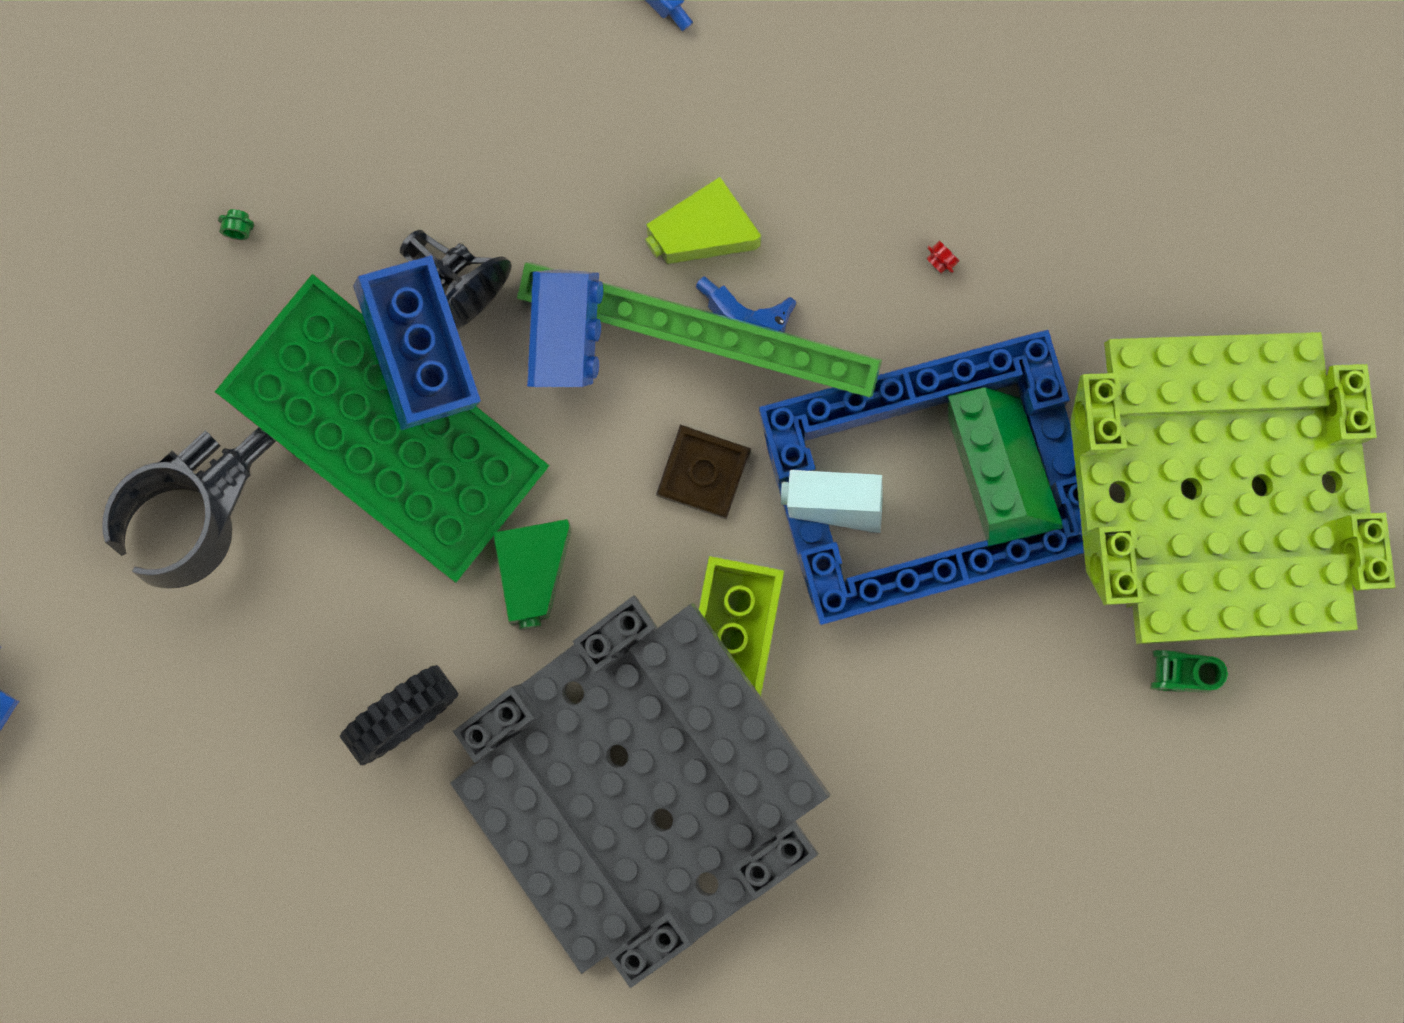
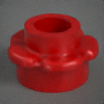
M940 240L932 248L930 246L927 247L931 254L926 259L941 274L946 269L950 273L954 272L953 268L960 261Z

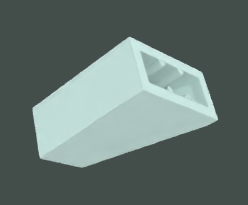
M790 470L789 482H782L781 505H787L790 518L881 533L882 475Z

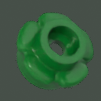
M230 209L227 211L226 216L220 215L218 217V222L221 223L219 232L231 239H248L250 231L255 226L254 222L249 219V214L241 210Z

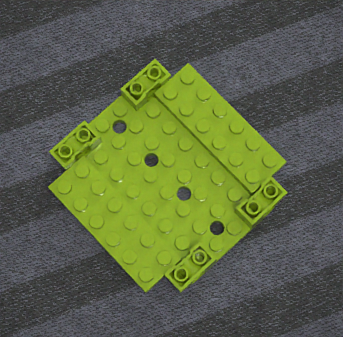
M1321 332L1109 339L1104 342L1107 373L1082 374L1080 376L1070 421L1086 573L1104 605L1126 604V608L1133 609L1136 644L1358 630L1353 586L1357 591L1396 588L1386 512L1371 513L1362 444L1377 438L1368 364L1332 365L1326 374ZM1324 474H1329L1335 480L1336 488L1333 493L1326 491L1322 485ZM1254 477H1259L1265 482L1266 493L1264 496H1259L1254 492L1252 488ZM1184 480L1192 482L1196 488V496L1193 500L1187 499L1182 494L1181 484ZM1112 483L1118 484L1124 489L1125 499L1122 503H1117L1111 499L1109 488Z

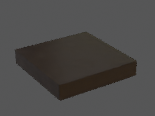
M680 424L656 496L727 520L751 448Z

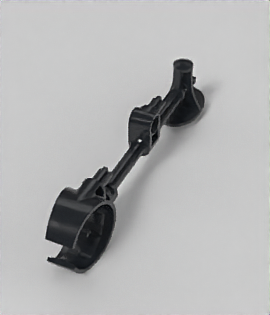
M416 230L409 234L400 247V254L408 262L413 261V257L417 255L420 258L432 255L442 287L449 286L445 296L457 330L472 321L491 303L507 281L512 268L511 262L506 257H475L461 243L448 249L427 235L423 230ZM429 243L446 256L441 260L437 259L425 248L426 244ZM481 264L470 273L458 276L466 266ZM258 427L236 448H224L222 450L224 455L218 460L212 459L209 462L211 467L205 472L200 470L195 474L193 471L221 447L205 430L178 456L171 450L158 463L144 465L132 471L115 487L105 506L102 523L105 543L121 556L127 554L125 548L127 527L135 512L145 502L161 493L172 490L199 492L204 500L205 521L201 535L189 553L167 567L160 569L134 567L132 572L148 585L167 589L189 586L206 578L221 564L229 550L233 530L230 516L247 478L251 476L250 467L252 463L276 441Z

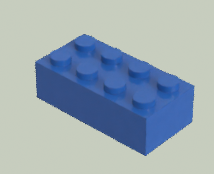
M432 255L358 276L353 288L401 430L467 411L478 405L481 399Z

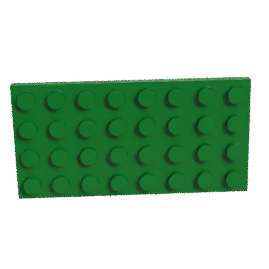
M313 273L214 391L454 583H457L492 539L493 533L500 529L550 466L477 406L467 411L401 430L363 314Z

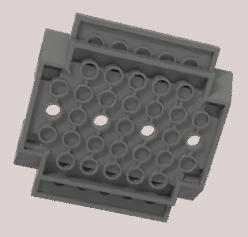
M635 595L573 640L574 645L522 684L512 686L453 730V733L473 762L477 763L450 782L580 973H584L608 956L629 988H632L687 949L701 936L749 902L756 900L818 856L819 853L796 820L831 796L694 603L689 604L657 628V625ZM570 682L579 683L584 690V697L579 703L571 702L566 695V688ZM614 745H621L628 752V761L624 766L614 764L610 758V750ZM664 808L672 814L673 824L670 829H662L656 825L654 814L657 809ZM702 873H711L717 878L718 889L716 892L707 893L701 889L699 877Z

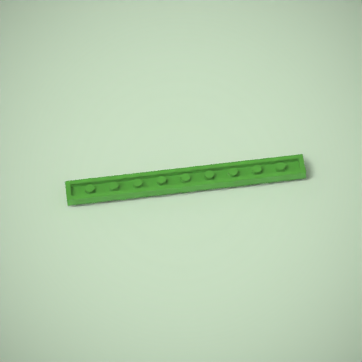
M525 262L517 299L532 302L533 272L553 270V268ZM602 282L603 298L601 303L597 305V319H600L603 323L866 397L873 396L882 359Z

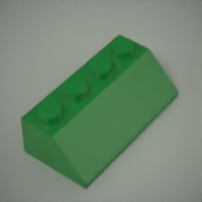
M986 387L949 395V424L988 546L1062 529L1063 524L1021 399Z

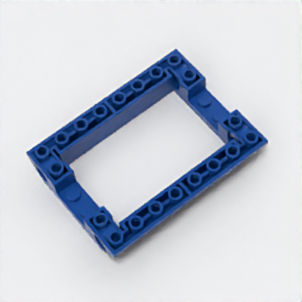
M1049 330L880 374L877 377L872 397L832 387L759 407L766 446L781 497L782 482H789L790 470H816L810 447L807 448L805 445L807 440L948 403L949 395L984 387L996 390L1017 384L1025 414L1063 524L1062 529L988 546L986 540L852 576L844 582L841 568L843 564L837 542H833L829 524L790 518L787 505H783L806 589L820 625L1084 554L1072 431L1065 408L1070 399Z

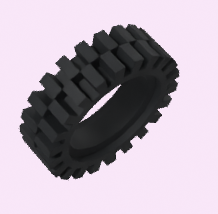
M438 665L430 666L428 669H424L417 675L408 678L405 683L397 685L393 691L384 694L378 702L372 703L367 707V711L360 713L355 717L356 720L346 726V729L341 732L339 737L359 765H366L384 756L389 750L392 751L402 741L405 742L411 738L412 734L423 729L424 725L432 722L438 714L446 710V707L454 702L459 693Z

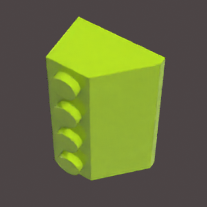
M709 556L698 609L761 696L784 570Z

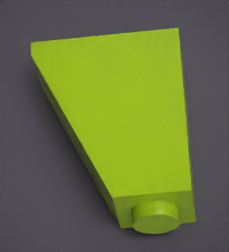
M718 177L646 224L648 237L645 238V242L656 258L661 255L667 264L752 251L761 246V234L721 177Z

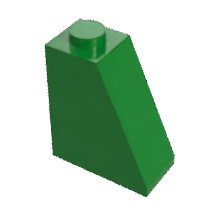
M568 519L493 533L508 621L512 626L518 625L519 630L540 627L541 620L549 619L572 532Z

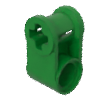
M1170 650L1153 651V657L1156 659L1155 681L1151 682L1150 686L1152 690L1209 693L1222 687L1227 681V667L1217 657L1193 655ZM1202 665H1208L1215 671L1216 678L1212 685L1205 684L1200 680L1198 672Z

